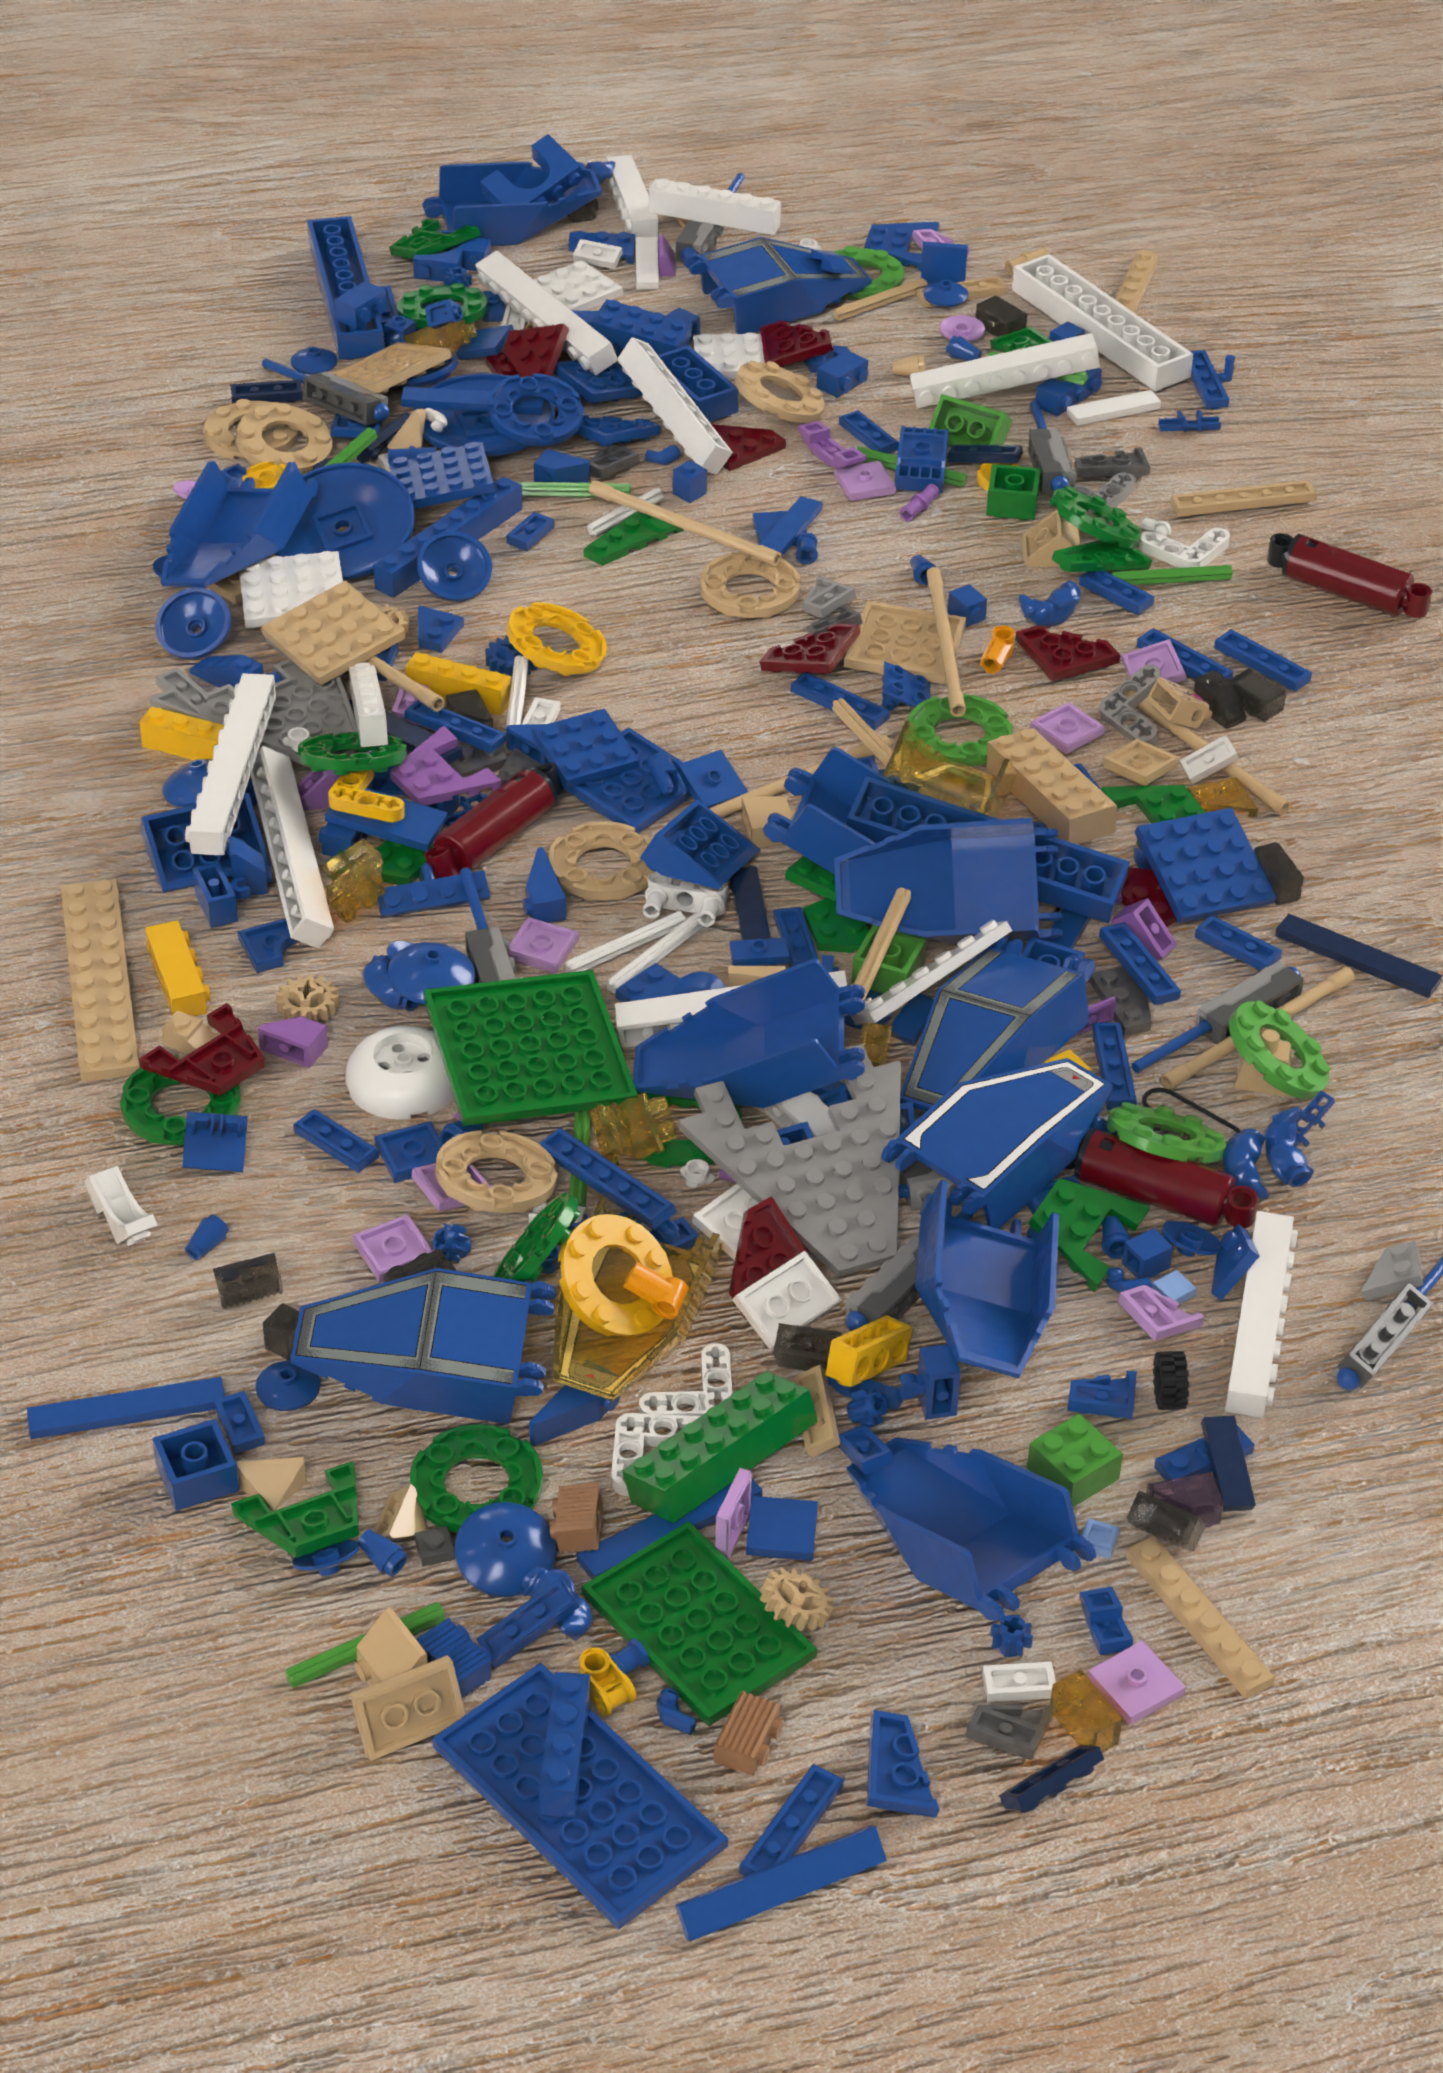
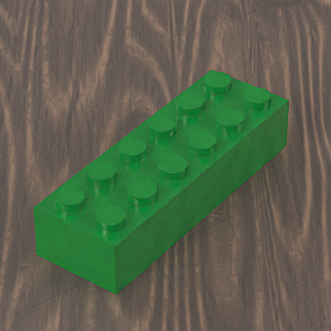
M768 1371L759 1374L753 1381L733 1392L727 1399L711 1407L698 1419L685 1425L682 1430L669 1439L662 1441L656 1448L637 1458L634 1463L622 1470L631 1503L674 1524L732 1483L740 1468L750 1470L817 1423L818 1420L810 1389Z

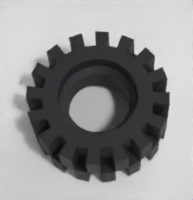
M1156 1352L1153 1361V1385L1155 1386L1154 1396L1156 1395L1157 1408L1159 1410L1186 1409L1189 1398V1372L1184 1352Z

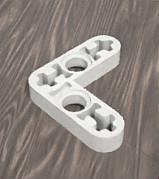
M1213 528L1189 547L1159 533L1148 531L1141 534L1139 549L1177 568L1203 567L1228 548L1230 533L1223 528Z
M719 1343L708 1344L702 1349V1391L646 1393L639 1400V1413L700 1417L711 1407L715 1406V1399H721V1402L727 1399L732 1394L729 1349ZM714 1357L718 1358L719 1367H713ZM720 1379L725 1384L720 1387H714L709 1384V1381ZM681 1404H690L694 1409L683 1412L677 1407ZM654 1406L657 1410H650V1407ZM667 1406H671V1410L667 1411Z
M626 1413L621 1415L617 1419L611 1472V1484L614 1492L622 1496H629L626 1483L623 1481L622 1470L644 1455V1447H657L662 1441L676 1434L678 1429L682 1430L685 1425L692 1423L699 1416ZM629 1427L634 1428L633 1431H627V1430H628ZM659 1427H667L671 1429V1432L667 1435H660L655 1430ZM625 1450H632L637 1455L633 1458H624L620 1453Z

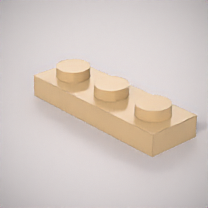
M820 1364L792 1378L794 1383L810 1389L818 1420L817 1423L802 1432L806 1452L812 1458L840 1445L827 1375H825L826 1371Z

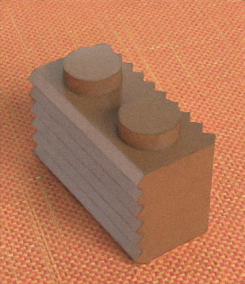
M599 1483L559 1486L558 1498H553L552 1500L555 1520L550 1521L551 1539L557 1541L559 1552L562 1554L565 1551L568 1553L571 1551L577 1552L578 1550L582 1552L588 1550L590 1552L592 1549L597 1551L599 1549L603 1499Z
M745 1691L740 1692L714 1744V1762L754 1776L758 1765L765 1766L768 1760L771 1738L777 1740L781 1733L784 1720L779 1718L780 1705L777 1702L773 1703L771 1700L767 1701L765 1698H759L758 1695L753 1696Z

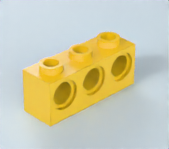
M886 1315L831 1340L825 1375L837 1380L842 1386L853 1387L905 1362L913 1327Z

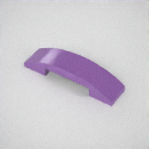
M819 420L798 426V431L807 446L827 465L843 468L866 461V455L855 447L845 449L830 438V428Z

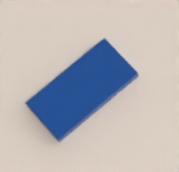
M369 788L365 789V791L392 796ZM402 799L405 804V816L398 822H386L340 812L330 807L325 813V821L427 852L446 823L448 812Z

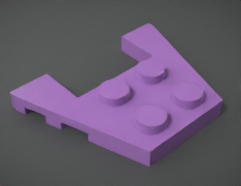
M445 726L437 730L407 755L406 759L402 761V765L394 766L389 770L390 779L413 802L425 806L453 800V795L466 793L468 796L479 794L481 789L491 787V790L495 791L501 786V780L489 768L463 778L440 756L458 747L457 738Z

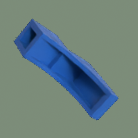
M475 237L465 241L461 246L444 253L430 255L415 254L413 258L414 278L444 282V277L447 276L446 272H449L453 267L477 271L475 264L491 254V240Z

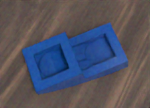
M811 249L810 258L822 260L821 270L842 274L852 273L849 264L839 254L832 251Z
M921 993L910 999L888 1029L889 1036L915 1046L924 1030L934 999Z
M1113 1587L1080 1592V1601L1085 1619L1099 1654L1106 1655L1122 1652L1133 1646V1638L1122 1618L1123 1607Z

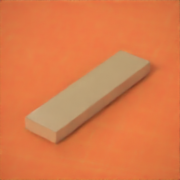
M1000 276L957 282L967 289V300L1007 294L1008 289ZM924 288L916 289V297L923 307L936 306L924 298Z

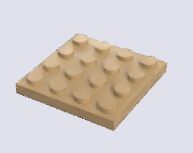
M397 342L332 374L360 385L374 393L385 394L392 386L403 385L411 377L424 375L429 368H437L444 365V361L452 358L449 348Z
M346 580L261 626L262 634L320 686L349 670V667H354L355 664L362 663L405 639L404 630Z
M867 601L861 616L863 623L859 625L861 634L849 648L845 657L844 667L884 675V662L886 661L890 664L901 666L913 675H921L930 683L945 684L946 677L934 612ZM948 614L953 648L956 654L966 626V617Z

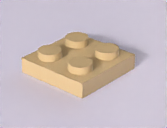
M1135 739L1104 757L1103 767L1117 775L1135 781L1139 785L1146 786L1178 767L1179 757L1142 740Z

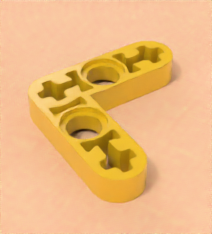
M372 770L350 771L348 775H340L328 792L329 807L336 811L386 822H398L405 816V804L402 799L365 791L374 778Z

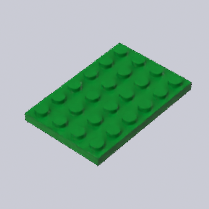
M689 1521L582 1585V1595L626 1641L635 1638L644 1646L650 1660L649 1665L673 1690L677 1691L679 1697L708 1727L731 1712L740 1692L745 1691L753 1696L759 1695L817 1657V1648L793 1624L788 1628L785 1626V1620L782 1618L780 1620L773 1619L775 1615L773 1611H765L764 1608L767 1603L760 1601L762 1593Z

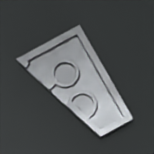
M1142 447L1134 448V452L1125 454L1123 450L1115 451L1114 455L1110 457L1103 454L1075 458L1074 463L1077 476L1084 479H1093L1097 476L1112 478L1121 472H1127L1134 475L1135 478H1139L1142 475H1149L1150 465Z
M1123 966L1092 974L1089 978V983L1100 1000L1103 1001L1113 996L1116 998L1114 1021L1115 1023H1121L1124 1036L1151 1030L1152 1020L1148 997Z

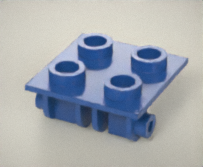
M884 662V675L882 677L884 683L882 686V696L884 697L882 706L892 711L899 702L915 708L918 704L930 698V682L925 677L913 675L899 665Z
M187 1112L182 1168L243 1173L248 1116Z

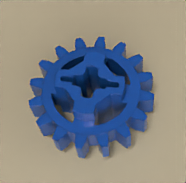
M506 635L504 640L496 638V643L490 642L489 648L485 649L486 666H490V671L497 670L500 674L505 673L508 676H512L514 658L517 655H523L509 642ZM528 659L527 675H530V669L537 670L538 667L534 666L532 661Z

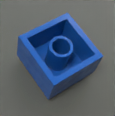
M216 1418L152 1438L156 1466L175 1511L239 1491L237 1465Z

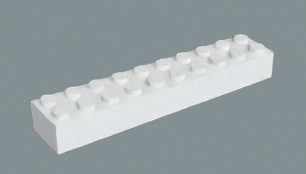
M1050 254L1014 266L1012 290L1060 325L1069 321L1084 329L1085 334L1093 333L1098 352L1153 391L1161 390L1191 377L1193 353Z

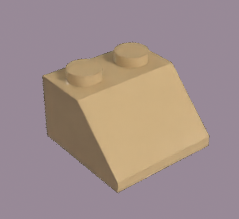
M1056 509L1022 534L1024 564L1035 567H1060L1059 564L1052 560L1054 551L1080 545L1079 529L1061 517Z
M389 1607L382 1612L356 1646L357 1662L354 1665L359 1678L363 1682L368 1681L372 1686L426 1664L427 1653L394 1610Z

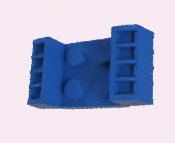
M901 426L895 475L896 490L920 492L929 484H934L938 487L939 493H943L949 429Z

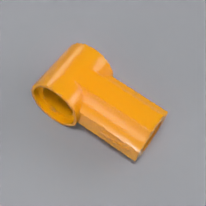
M1000 625L992 630V639L980 660V666L986 673L994 675L996 672L1001 671L1006 660L1013 655L1015 639L1013 628Z
M638 1262L634 1264L623 1283L624 1288L652 1303V1309L657 1315L669 1320L678 1317L690 1291L689 1286L683 1280L676 1277L664 1278Z

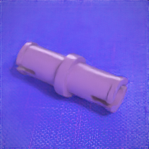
M929 484L922 492L914 494L911 497V501L900 509L901 518L910 522L917 514L926 511L929 504L939 497L940 493H937L939 492L938 487L934 484Z

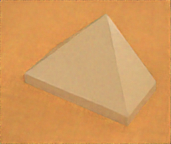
M423 408L412 412L388 444V449L409 448V446H414L415 448L422 447L426 411Z
M304 1457L237 1462L240 1489L250 1496L260 1494L267 1507L273 1511L306 1484Z
M410 1484L389 1495L374 1532L392 1542H398L413 1538L416 1532L427 1530L422 1510L416 1499L417 1492L414 1486Z

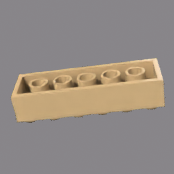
M1034 728L1024 729L1021 732L1000 736L997 739L987 741V769L1048 828L1057 829L1060 839L1080 844L1116 832L1117 805Z

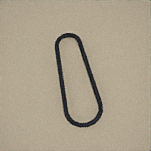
M1153 1088L1145 1092L1142 1097L1144 1107L1152 1108L1147 1103V1097L1155 1092L1170 1094L1237 1133L1241 1132L1235 1125L1172 1090Z

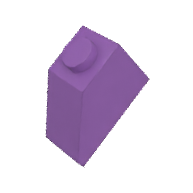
M334 770L311 771L298 783L297 787L303 811L329 808L328 792L340 775L334 774Z
M1148 898L1125 906L1111 920L1113 925L1125 922L1157 960L1163 959L1177 945Z
M302 1016L262 1024L258 1027L260 1050L308 1068L328 1048L326 1025Z

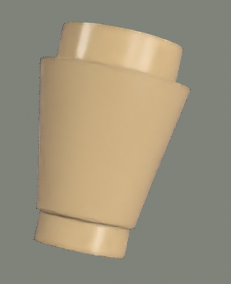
M919 354L892 362L894 375L910 376L913 373L926 371L925 356H919Z

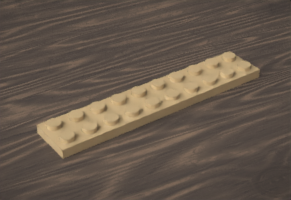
M117 879L60 885L81 1082L131 1076L140 1067Z

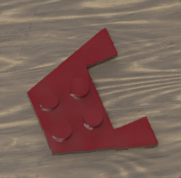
M225 1003L207 1015L208 1024L220 1032V1035L181 1060L159 1045L139 1058L140 1067L144 1070L221 1096L265 1067V1058L251 1036L247 1035L239 1018L234 1016L232 1007Z

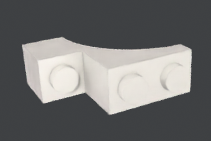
M118 1166L89 1176L84 1180L97 1215L105 1214L117 1245L126 1242L129 1247L151 1236L150 1230L157 1226L154 1215L146 1213L136 1202Z

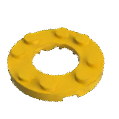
M540 602L531 603L526 608L520 605L511 612L506 625L509 642L518 652L532 661L534 666L541 669L547 668L564 676L584 674L596 670L602 664L607 652V643L600 630L594 631L593 627L588 624V619L562 606ZM545 626L560 629L576 640L579 649L573 650L571 654H566L567 651L565 650L562 653L553 651L549 645L545 648L542 646L541 639L533 635V630Z
M613 1214L593 1216L572 1229L567 1240L561 1245L558 1262L561 1263L562 1279L559 1280L562 1293L576 1316L596 1332L608 1337L611 1335L623 1336L625 1339L640 1336L657 1326L663 1318L653 1311L652 1303L640 1296L636 1301L628 1304H620L604 1296L594 1282L592 1274L593 1258L597 1251L603 1247H617L623 1249V1252L629 1253L636 1262L667 1278L673 1277L667 1254L654 1236L635 1221Z

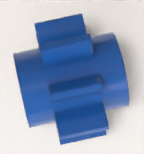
M462 267L451 268L449 272H446L447 276L444 277V286H451L454 283H463L464 287L472 285V275H467V271Z
M445 1224L444 1228L436 1231L432 1244L434 1250L440 1252L438 1255L439 1260L458 1263L460 1258L468 1255L471 1249L470 1236L464 1235L465 1227L456 1224L452 1226Z
M868 1387L850 1394L853 1400L847 1405V1413L853 1423H861V1425L865 1424L867 1427H873L884 1422L881 1416L887 1411V1402L880 1392H873L872 1387Z
M1018 1614L1004 1616L1001 1619L1000 1625L992 1624L991 1626L992 1648H998L1004 1657H1022L1023 1647H1032V1624L1025 1623Z

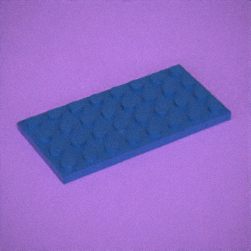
M540 1662L433 1737L432 1747L619 1930L728 1847V1838L590 1708L587 1729L584 1730L576 1818L540 1815L539 1784L554 1674Z

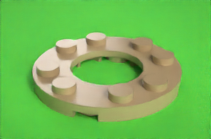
M749 361V363L742 365L737 372L735 384L739 392L753 405L763 411L767 409L769 412L777 414L778 418L798 423H810L818 420L825 408L822 392L813 387L807 377L796 375L779 367L774 362L759 363ZM761 380H766L770 383L775 381L778 386L785 389L792 388L791 393L799 395L801 397L800 401H787L776 397L762 386Z
M240 399L236 403L216 408V411L207 418L204 424L206 444L212 451L229 459H234L235 456L244 458L237 447L236 436L229 432V427H233L236 421L241 420L245 414L258 406L278 405L280 403ZM276 424L272 433L262 437V439L271 448L286 452L296 444V438L300 435V431L292 430L286 424L284 427Z
M280 403L278 405L258 406L245 414L238 424L236 443L244 458L253 465L270 461L274 465L282 463L287 466L288 462H295L299 471L309 472L313 470V465L330 457L333 438L329 428L320 417L301 408ZM279 424L284 427L286 424L292 430L302 431L303 436H307L308 444L302 450L296 452H282L268 446L262 439V433L265 429H269V426Z
M736 552L713 560L703 569L700 592L707 604L727 617L769 619L773 615L789 609L796 602L800 593V577L796 569L783 559L780 560L777 566H772L743 552ZM754 574L769 579L774 584V588L767 596L759 595L758 599L751 595H744L739 598L737 593L731 594L726 589V584L733 577Z
M590 822L571 828V833L563 838L558 836L555 839L548 855L561 888L575 896L582 897L586 901H621L645 889L648 886V876L655 872L649 869L646 863L640 859V856L652 839L648 835L643 837L636 833L635 828L617 822ZM606 847L623 852L629 857L630 866L624 868L620 875L615 876V874H612L609 878H598L596 874H593V877L587 875L586 870L578 867L577 860L588 850Z
M481 1130L455 1136L440 1148L435 1166L436 1179L447 1196L470 1206L472 1210L477 1212H528L530 1209L544 1203L553 1194L558 1174L555 1169V1160L545 1148L529 1138L506 1131H499V1135L493 1133L482 1135ZM499 1158L519 1166L523 1170L526 1179L521 1184L515 1183L512 1188L507 1185H495L488 1188L487 1183L478 1184L471 1179V1174L467 1173L466 1169L472 1162L479 1159Z

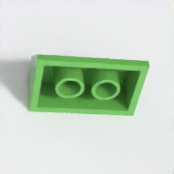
M941 394L929 429H949L948 446L950 447L954 444L1003 445L1013 420L1005 412Z

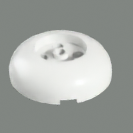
M407 1025L379 1030L362 1040L348 1059L345 1080L350 1097L360 1108L373 1115L387 1119L408 1120L414 1114L427 1112L428 1115L434 1114L454 1100L435 1034L432 1030Z

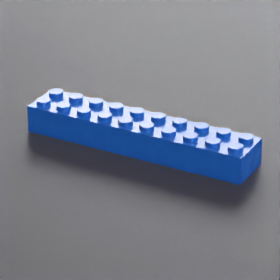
M352 217L307 220L309 246L339 360L367 357L384 349V334L379 315L357 329L341 323L335 318L334 300L364 281L370 283Z
M866 776L847 817V826L873 842L878 843L883 841L884 838L898 835L917 825L1000 819ZM1035 838L1036 846L1054 845L1058 847V853L1036 854L1038 901L1109 924L1126 881L1130 862L1059 838Z

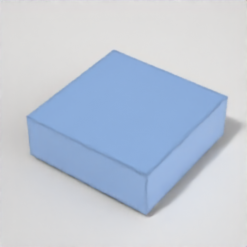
M1177 1270L1154 1281L1152 1284V1289L1165 1297H1170L1180 1302V1304L1196 1296L1197 1288Z
M1088 1518L1082 1537L1086 1538L1093 1545L1096 1555L1111 1559L1119 1537L1120 1527Z

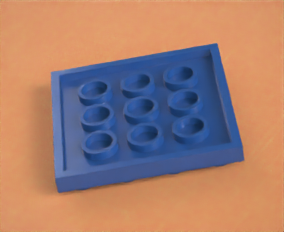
M469 442L464 446L456 448L445 447L441 451L432 453L421 452L412 458L398 457L388 462L390 473L404 484L411 495L414 509L495 492L483 442Z
M628 727L621 733L638 757L639 768L566 788L563 783L562 785L564 790L609 820L635 828V832L639 833L689 799L692 795L688 789L682 797L676 796L673 791L669 795L662 793L647 767L648 759L658 752H665L669 755L676 768L678 764L683 762Z
M1232 808L1141 825L1134 832L1178 923L1208 918L1210 915L1217 916L1273 904L1277 899Z

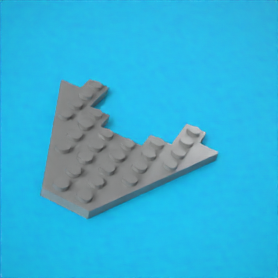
M265 637V640L284 655L287 660L273 665V671L277 672L283 680L275 683L276 699L260 748L265 746L289 756L291 761L311 768V766L299 761L298 752L292 750L290 746L283 744V738L288 737L289 730L296 727L305 728L309 731V737L327 733L335 735L358 732L354 714L340 675L320 686ZM177 667L156 676V685L164 692L149 699L150 707L161 708L224 725V716L229 714L230 699L235 697V688L227 684L207 693ZM354 749L334 751L333 754L346 753L347 758H350L351 754L361 752H356Z
M863 1044L844 1048L846 1050L859 1047L864 1050L865 1059H863L862 1063L865 1065V1072L854 1080L844 1079L853 1100L829 1106L828 1115L836 1132L788 1145H783L773 1121L744 1129L724 1081L695 1088L694 1096L702 1113L679 1119V1130L758 1203L772 1196L800 1242L836 1276L841 1277L882 1265L886 1260H891L897 1254L899 1170L895 1167V1160L897 1158L888 1163L882 1160L881 1155L888 1142L900 1136V1061L873 1067Z

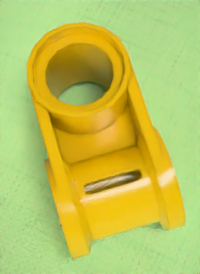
M592 1647L581 1653L579 1657V1674H590V1699L602 1716L607 1717L611 1715L613 1709L625 1702L633 1703L636 1701L637 1694L632 1682L622 1673L604 1649Z

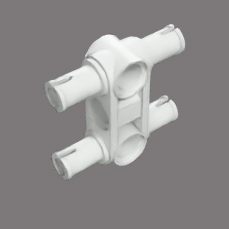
M653 872L648 876V887L645 892L646 903L643 906V914L647 918L654 919L660 915L661 908L691 913L699 912L698 922L706 927L712 926L715 923L716 916L726 912L730 880L718 890Z

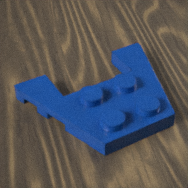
M940 222L872 224L864 248L885 250L889 255L901 261L902 266L909 267V264L917 266V271L921 272L922 254L908 252L912 242L913 230L933 229L938 232Z

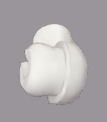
M426 408L425 420L432 422L431 428L434 431L442 432L443 427L447 426L446 417L438 411Z
M1145 517L1141 527L1144 530L1156 532L1163 536H1168L1171 533V526L1166 521H1156Z

